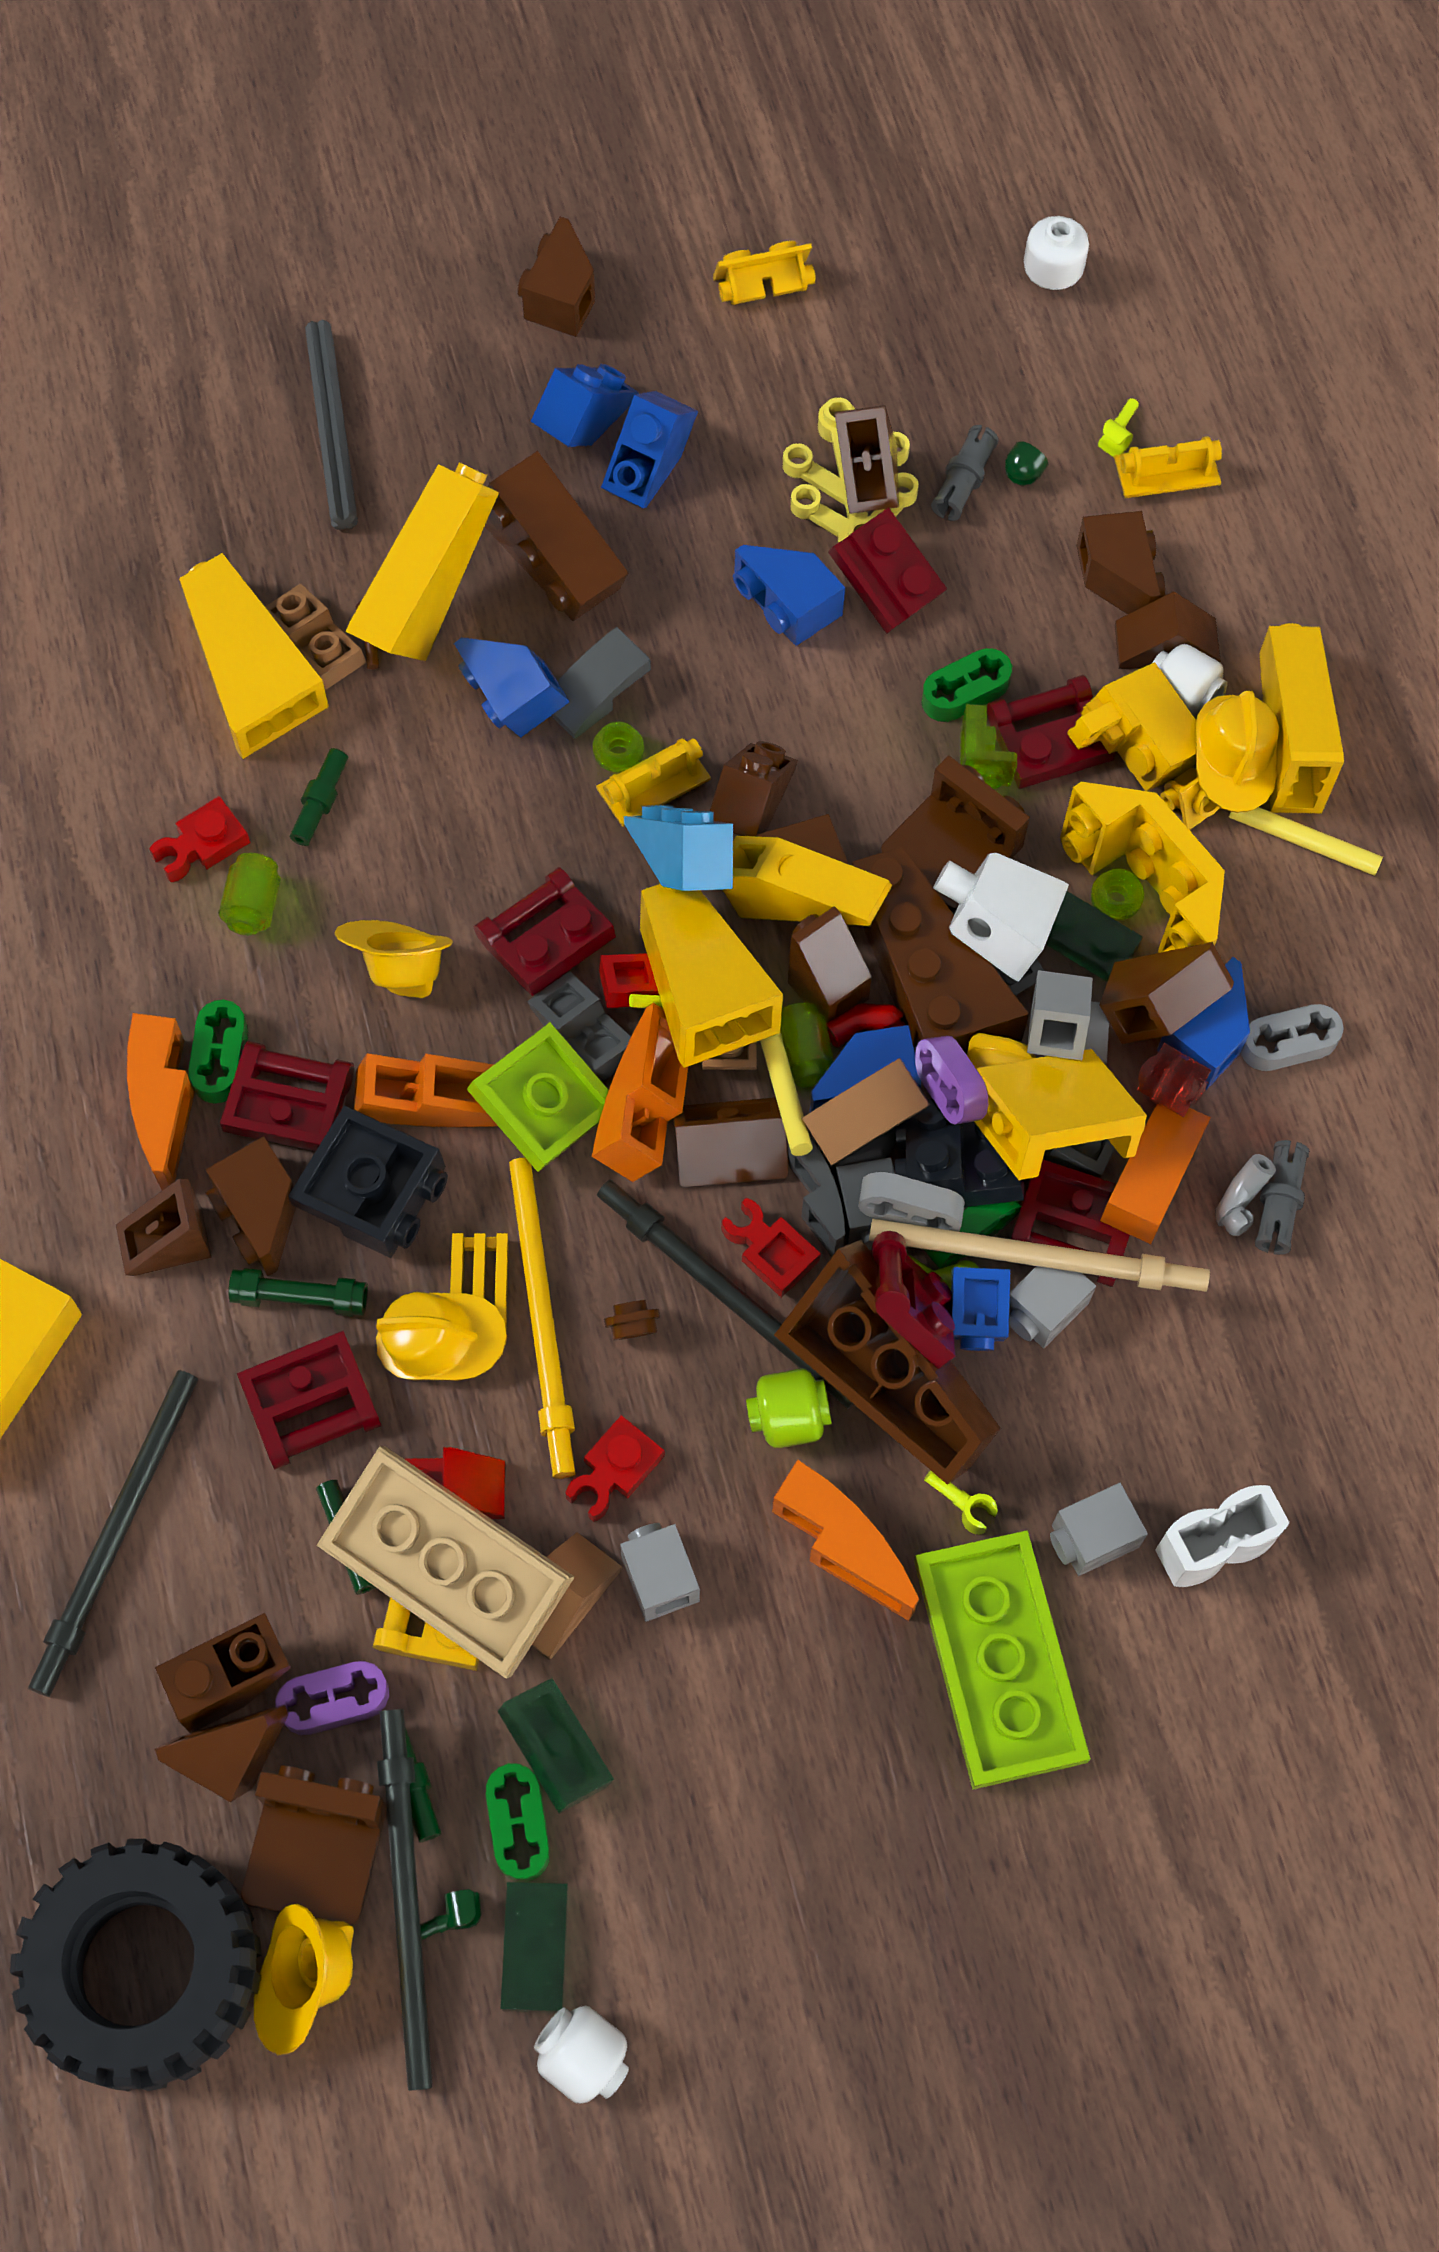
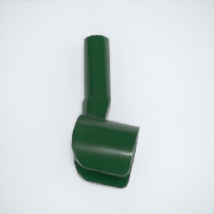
M470 1889L445 1894L447 1914L436 1916L420 1924L421 1941L439 1932L443 1933L447 1930H462L475 1927L481 1919L479 1894Z

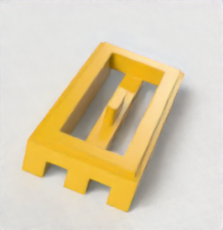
M452 1233L450 1293H463L465 1251H474L473 1295L485 1298L486 1251H496L495 1306L505 1321L507 1334L508 1233H497L496 1237H486L485 1233H474V1237H464L463 1233Z

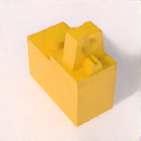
M1155 662L1104 685L1097 695L1083 707L1082 716L1075 722L1076 725L1067 732L1078 750L1101 741L1109 754L1117 751L1145 791H1149L1180 776L1196 764V719Z

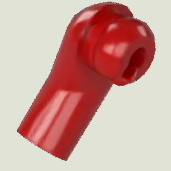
M860 1003L823 1025V1029L832 1045L838 1048L848 1042L855 1033L904 1026L906 1024L901 1019L903 1013L894 1005Z

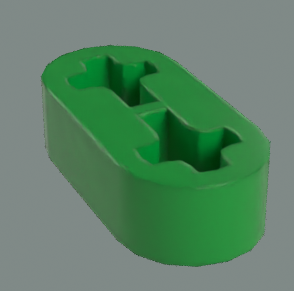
M985 648L933 672L927 677L923 686L921 705L924 712L936 721L949 722L999 699L1006 693L1010 685L1012 664L1009 657L997 649ZM984 668L989 674L997 671V679L992 680L988 675L979 678L980 669ZM942 690L946 695L955 692L954 700L949 702L945 697L936 699V692Z
M224 999L214 1000L206 1004L199 1011L196 1019L188 1068L189 1079L197 1096L203 1101L213 1104L227 1101L243 1048L248 1041V1024L241 1008L232 1001ZM222 1018H229L232 1027L225 1029L223 1043L217 1044L218 1041L213 1027L219 1026ZM215 1059H220V1065L226 1077H218L216 1085L210 1086L205 1076L213 1073Z
M1017 1201L968 1207L963 1211L962 1226L959 1232L993 1237L1018 1215L1021 1206ZM923 1249L939 1269L954 1265L967 1256Z
M508 1763L498 1767L490 1775L486 1784V1801L494 1855L499 1869L507 1878L515 1882H529L537 1879L546 1870L550 1861V1847L541 1790L536 1775L528 1767L519 1763ZM511 1777H517L520 1786H530V1793L524 1794L520 1799L522 1816L516 1818L511 1817L510 1806L507 1800L497 1799V1792L506 1789V1779ZM524 1827L529 1846L540 1847L539 1854L530 1857V1867L526 1869H519L516 1860H506L505 1858L506 1852L515 1849L513 1829Z

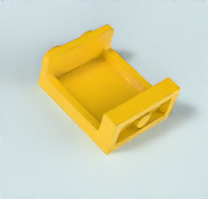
M1092 1049L1084 1050L1082 1061L1045 1056L977 1068L986 1084L989 1104L985 1117L974 1122L1018 1180L1039 1176L1045 1150L1108 1139L1123 1158L1136 1155L1141 1134L1145 1129L1147 1115Z

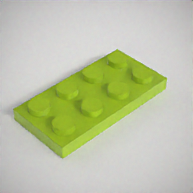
M1028 1530L915 1555L914 1564L972 1789L1088 1763L1090 1755Z

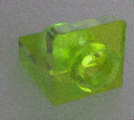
M966 705L960 729V764L969 765L976 769L983 777L985 783L993 789L1001 786H1011L1017 766V753L995 751L996 728L995 726H987L986 705Z

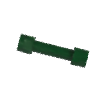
M233 1269L229 1281L228 1297L229 1302L241 1303L242 1306L259 1307L261 1300L334 1307L336 1315L364 1316L368 1299V1283L340 1277L336 1285L264 1278L262 1270Z

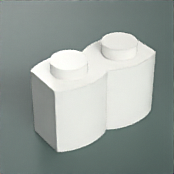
M1251 1486L1229 1496L1218 1509H1201L1179 1518L1168 1529L1155 1551L1174 1586H1194L1213 1577L1225 1563H1243L1259 1557L1273 1545L1290 1522L1270 1486Z

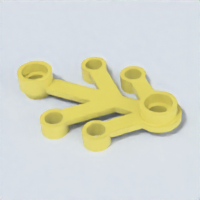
M837 397L830 399L820 408L818 432L824 440L833 444L839 477L815 463L811 449L800 443L792 444L785 449L783 453V470L788 476L801 478L809 483L799 485L792 491V513L798 518L809 519L837 536L840 543L885 509L874 510L869 517L868 512L849 514L834 416L835 412L854 410L855 407L848 400ZM893 432L897 447L901 449V451L897 452L898 466H900L908 459L910 442L904 434ZM794 458H801L805 462L801 464H795L790 460ZM906 472L898 473V487H906L910 492H899V507L890 508L895 517L904 507L911 506L917 499L918 481L912 474ZM819 490L844 504L847 518L821 504ZM801 499H809L813 501V503L809 505H803L798 501Z

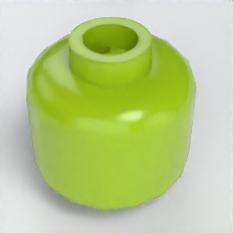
M801 1368L764 1375L758 1380L756 1385L757 1397L746 1399L752 1433L763 1431L766 1442L773 1448L816 1442L822 1437L824 1426L832 1424L824 1379L815 1381L814 1375L807 1369Z

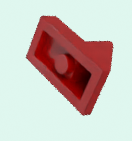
M443 1447V1458H403L490 1519H505V1460L453 1447Z

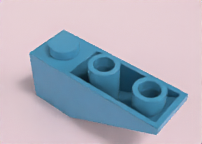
M667 805L642 806V815L624 816V825L662 887L681 891L733 889L732 823L714 821V812L693 811L691 808H673V806Z

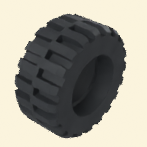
M127 1839L125 1846L116 1848L110 1843L91 1849L92 1857L81 1863L73 1858L58 1870L63 1878L53 1887L45 1883L32 1898L40 1904L32 1919L22 1916L16 1932L17 1936L24 1939L21 1953L11 1954L10 1974L17 1976L19 1979V1989L12 1992L16 2012L25 2015L28 2024L24 2030L34 2045L42 2047L48 2053L46 2059L59 2069L77 2076L78 2079L106 2088L129 2092L131 2089L152 2091L167 2088L168 2082L176 2079L186 2081L202 2072L200 2066L211 2057L218 2060L231 2046L227 2040L236 2027L244 2028L251 2014L250 2011L246 2010L251 1993L258 1994L261 1975L256 1972V1958L261 1957L262 1953L260 1937L254 1934L252 1922L255 1919L248 1905L236 1892L237 1888L210 1863L199 1855L195 1856L186 1851L182 1846L166 1841L162 1845L152 1844L147 1839ZM139 1905L157 1906L175 1914L190 1933L194 1944V1967L190 1981L178 2002L159 2019L136 2026L113 2023L102 2017L92 2007L86 1997L83 1983V1968L87 1951L98 1931L118 1913Z

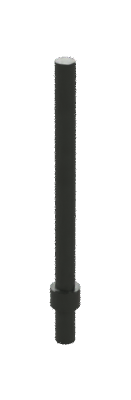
M611 1179L604 1183L599 1189L597 1197L627 1221L626 1228L642 1242L647 1240L652 1242L800 1369L811 1371L815 1381L824 1379L774 1336L782 1323L663 1224L664 1216L648 1203L641 1205ZM824 1379L826 1391L849 1409L853 1403Z
M181 1370L176 1372L60 1620L53 1619L43 1640L48 1646L28 1689L50 1697L69 1655L75 1656L86 1634L81 1629L196 1386L198 1378Z
M404 1709L380 1711L383 1760L377 1761L379 1786H385L407 2088L408 2091L429 2089L433 2088L409 1786V1783L415 1782L413 1757L407 1758Z

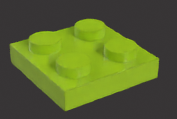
M551 1022L478 1076L467 1088L468 1092L537 1172L599 1124L609 1091Z

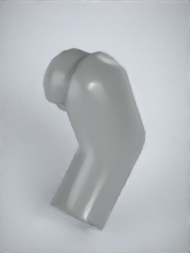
M1254 1154L1233 1178L1215 1209L1218 1226L1224 1225L1230 1235L1239 1236L1253 1224V1215L1245 1208L1275 1174L1276 1168L1270 1159L1261 1154Z

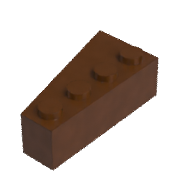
M899 847L852 861V866L888 879L892 884L871 925L863 927L893 1002L903 1013L902 1021L909 1025L914 1052H916V1047L921 1040L941 1036H952L966 1055L969 1041L977 1033L1010 1038L1017 1042L1022 1041L1029 1013L992 964L951 933L949 926L954 914L936 890L933 889L904 848Z
M859 1240L838 1248L774 1336L948 1485L970 1469L1001 1428L951 1360L937 1369L877 1313L875 1293L880 1287L879 1265L863 1241Z

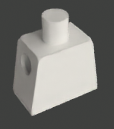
M990 853L975 874L949 860L936 880L933 889L959 903L949 926L951 933L1009 977L1019 982L1043 951L1069 884L999 853Z

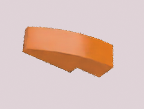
M655 1003L646 1007L619 1062L604 1103L592 1152L593 1158L632 1182L662 1165L668 1121L683 1112L688 1067L684 1068L679 1062L664 1009Z
M133 1013L127 1045V1084L131 1113L142 1149L163 1191L174 1183L195 1091L186 1070H178L185 1040L176 1018Z
M367 1053L356 1069L353 1110L387 1124L428 1127H495L498 1125L467 1090L473 1080L494 1064L425 1054L419 1062Z
M1161 1095L1141 1134L1136 1155L1129 1158L1108 1200L1100 1221L1152 1244L1211 1117Z
M797 1460L774 1496L772 1513L817 1539L811 1549L810 1562L909 1621L915 1612L919 1597L904 1567L883 1535L859 1507L829 1480L800 1460Z

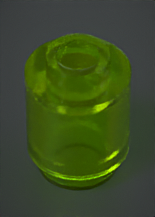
M243 853L237 857L236 863L230 865L218 915L231 931L250 936L271 926L281 877L277 873L278 864L273 859L258 853Z
M791 1004L782 1008L780 1033L796 1086H815L834 1062L826 1020L822 1014L818 1013V1008L815 1004Z

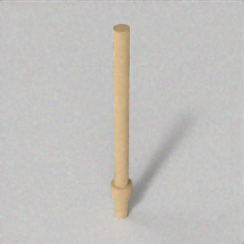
M873 1218L871 1223L869 1241H874V1238L884 1231H895L904 1237L908 1247L1137 1281V1287L1161 1290L1162 1285L1207 1292L1210 1269L1165 1263V1257L1142 1254L1141 1259Z

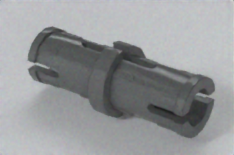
M982 425L972 426L958 456H954L949 460L946 466L947 477L931 504L932 510L939 517L944 519L949 506H951L952 510L948 520H958L972 490L981 486L985 477L984 467L999 442L998 436L990 428L986 427L981 440H979L978 436L982 430Z
M1281 1140L1274 1144L1272 1163L1275 1165L1276 1172L1269 1179V1183L1264 1185L1260 1195V1201L1264 1204L1255 1246L1268 1253L1273 1232H1276L1277 1238L1274 1254L1277 1255L1287 1254L1291 1251L1296 1211L1303 1208L1305 1193L1301 1190V1184L1310 1151L1306 1145L1297 1142L1291 1163L1288 1162L1290 1140Z

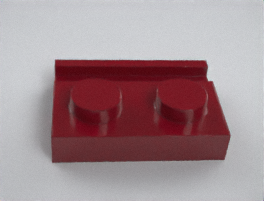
M889 507L828 551L886 634L947 590Z

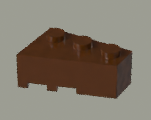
M538 451L489 483L488 487L498 491L499 494L484 527L539 584L558 611H564L572 621H575L620 590L629 574Z

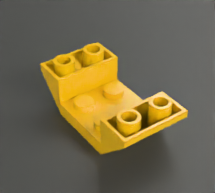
M1082 781L1075 785L1072 789L1060 835L1063 849L1069 858L1075 863L1081 862L1089 873L1094 875L1125 854L1132 872L1138 878L1146 879L1159 894L1164 909L1170 914L1158 953L1213 942L1215 946L1218 938L1225 870L1157 793Z

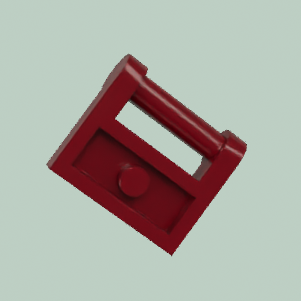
M1085 675L1068 679L1065 686L1009 703L1001 699L987 704L986 710L990 726L1018 789L1114 760L1116 751L1109 754L1101 741L1078 750L1067 734L1068 730L1076 725L1075 722L1082 716L1083 707L1093 699L1091 686ZM1072 705L1076 712L1075 715L1016 732L1012 724L1013 722Z
M560 867L545 876L546 882L497 917L492 920L486 917L473 926L478 939L531 996L541 991L616 937L613 924L575 887L568 874ZM557 899L564 905L511 943L504 937Z
M247 1041L243 1048L220 1121L223 1132L260 1139L264 1136L269 1142L316 1151L342 1110L345 1096L352 1084L354 1063L338 1059L335 1060L334 1064L268 1051L264 1044ZM263 1071L326 1084L327 1087L325 1093L259 1080L257 1076Z
M1043 1159L1039 1176L1033 1177L1030 1180L1011 1239L1089 1251L1032 1232L1031 1230L1036 1219L1108 1243L1106 1254L1124 1256L1130 1235L1100 1221L1116 1183ZM1094 1275L1098 1277L1097 1283L1113 1287L1116 1278Z
M884 1231L874 1238L872 1244L873 1257L879 1265L880 1287L875 1293L876 1311L891 1327L939 1369L955 1357L953 1334L955 1324L951 1315V1290L937 1273L932 1271L926 1273L907 1255L906 1241L901 1234L895 1231Z
M344 1331L237 1373L274 1470L290 1464L289 1458L353 1431L364 1427L365 1432L381 1427L380 1420ZM347 1394L351 1395L355 1407L280 1437L276 1423Z

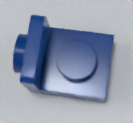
M953 1267L951 1315L955 1324V1329L953 1330L954 1339L960 1340V1349L993 1351L994 1341H1004L1009 1337L1010 1269Z

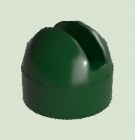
M1018 441L1006 458L1005 470L1007 477L1017 485L1033 484L1047 468L1048 460L1033 445Z

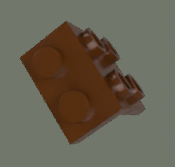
M948 755L935 768L931 795L883 842L881 853L903 847L932 887H934L936 880L949 860L975 874L990 853H999L1012 859L1023 848L1030 817L1025 814L1023 807L1015 799L1006 795L1002 796L987 785L976 769L969 765H961ZM936 890L951 912L958 908V902Z
M280 1766L278 1775L261 1771L255 1797L263 1804V1809L241 1890L242 1900L249 1906L281 1912L286 1906L299 1904L307 1908L315 1919L344 1921L354 1926L361 1918L387 1812L386 1804L380 1796L373 1795V1785L362 1781L339 1778L337 1787L314 1783L315 1773L296 1767Z

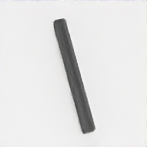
M323 319L319 322L310 321L305 327L331 525L337 530L344 528L352 529L357 525L358 518L331 324Z

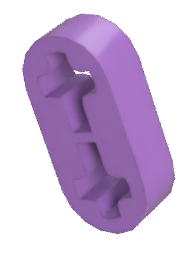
M952 1036L921 1040L915 1052L917 1073L922 1084L945 1118L952 1124L983 1119L989 1104L986 1084L958 1042Z
M366 1661L351 1662L287 1681L277 1694L275 1707L285 1704L288 1712V1707L297 1704L296 1694L302 1691H306L311 1700L328 1697L329 1702L315 1705L310 1709L311 1718L302 1721L296 1712L288 1713L284 1726L293 1733L310 1735L370 1719L378 1715L384 1709L389 1699V1685L384 1674L376 1665ZM364 1676L368 1684H377V1689L369 1692V1702L364 1705H359L355 1697L352 1696L337 1700L336 1694L354 1689V1678Z

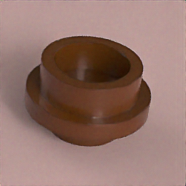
M638 1300L614 1305V1316L604 1319L605 1328H611L613 1340H624L657 1333L655 1319L660 1318L659 1309H647L646 1300Z

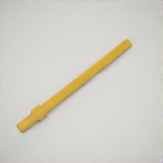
M516 1158L509 1162L543 1403V1408L538 1411L541 1435L548 1439L553 1478L566 1479L575 1475L570 1434L575 1431L572 1407L565 1404L532 1165L526 1158Z

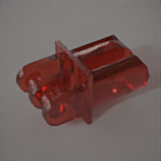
M1164 1043L1158 1054L1150 1057L1141 1066L1137 1090L1150 1097V1100L1159 1106L1164 1105L1185 1117L1190 1106L1195 1105L1208 1085L1206 1079L1212 1070Z

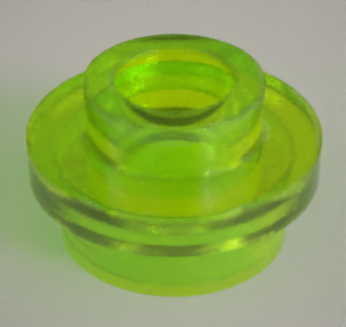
M612 722L605 725L596 734L593 741V755L596 762L602 768L611 772H623L640 763L644 755V741L640 733L631 725L625 722ZM616 746L627 749V751L622 753H614L610 750Z
M1121 868L1112 869L1101 874L1095 880L1091 890V901L1094 908L1102 916L1112 920H1125L1134 916L1140 910L1144 900V889L1139 879L1132 872ZM1112 892L1120 893L1124 896L1125 901L1113 900L1108 894Z

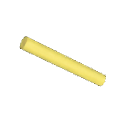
M1260 807L1253 811L1240 813L1231 811L1229 818L1373 876L1376 875L1383 856Z
M781 1033L762 1039L760 1042L791 1154L794 1156H804L812 1151L813 1146L807 1126L802 1119L804 1117Z

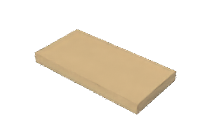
M379 1446L317 1544L319 1548L504 1678L512 1677L575 1576L386 1446Z

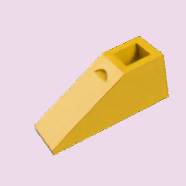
M736 836L733 840V889L722 890L740 918L802 921L812 914L820 916L835 906L846 924L870 926L892 884L888 879L781 838Z

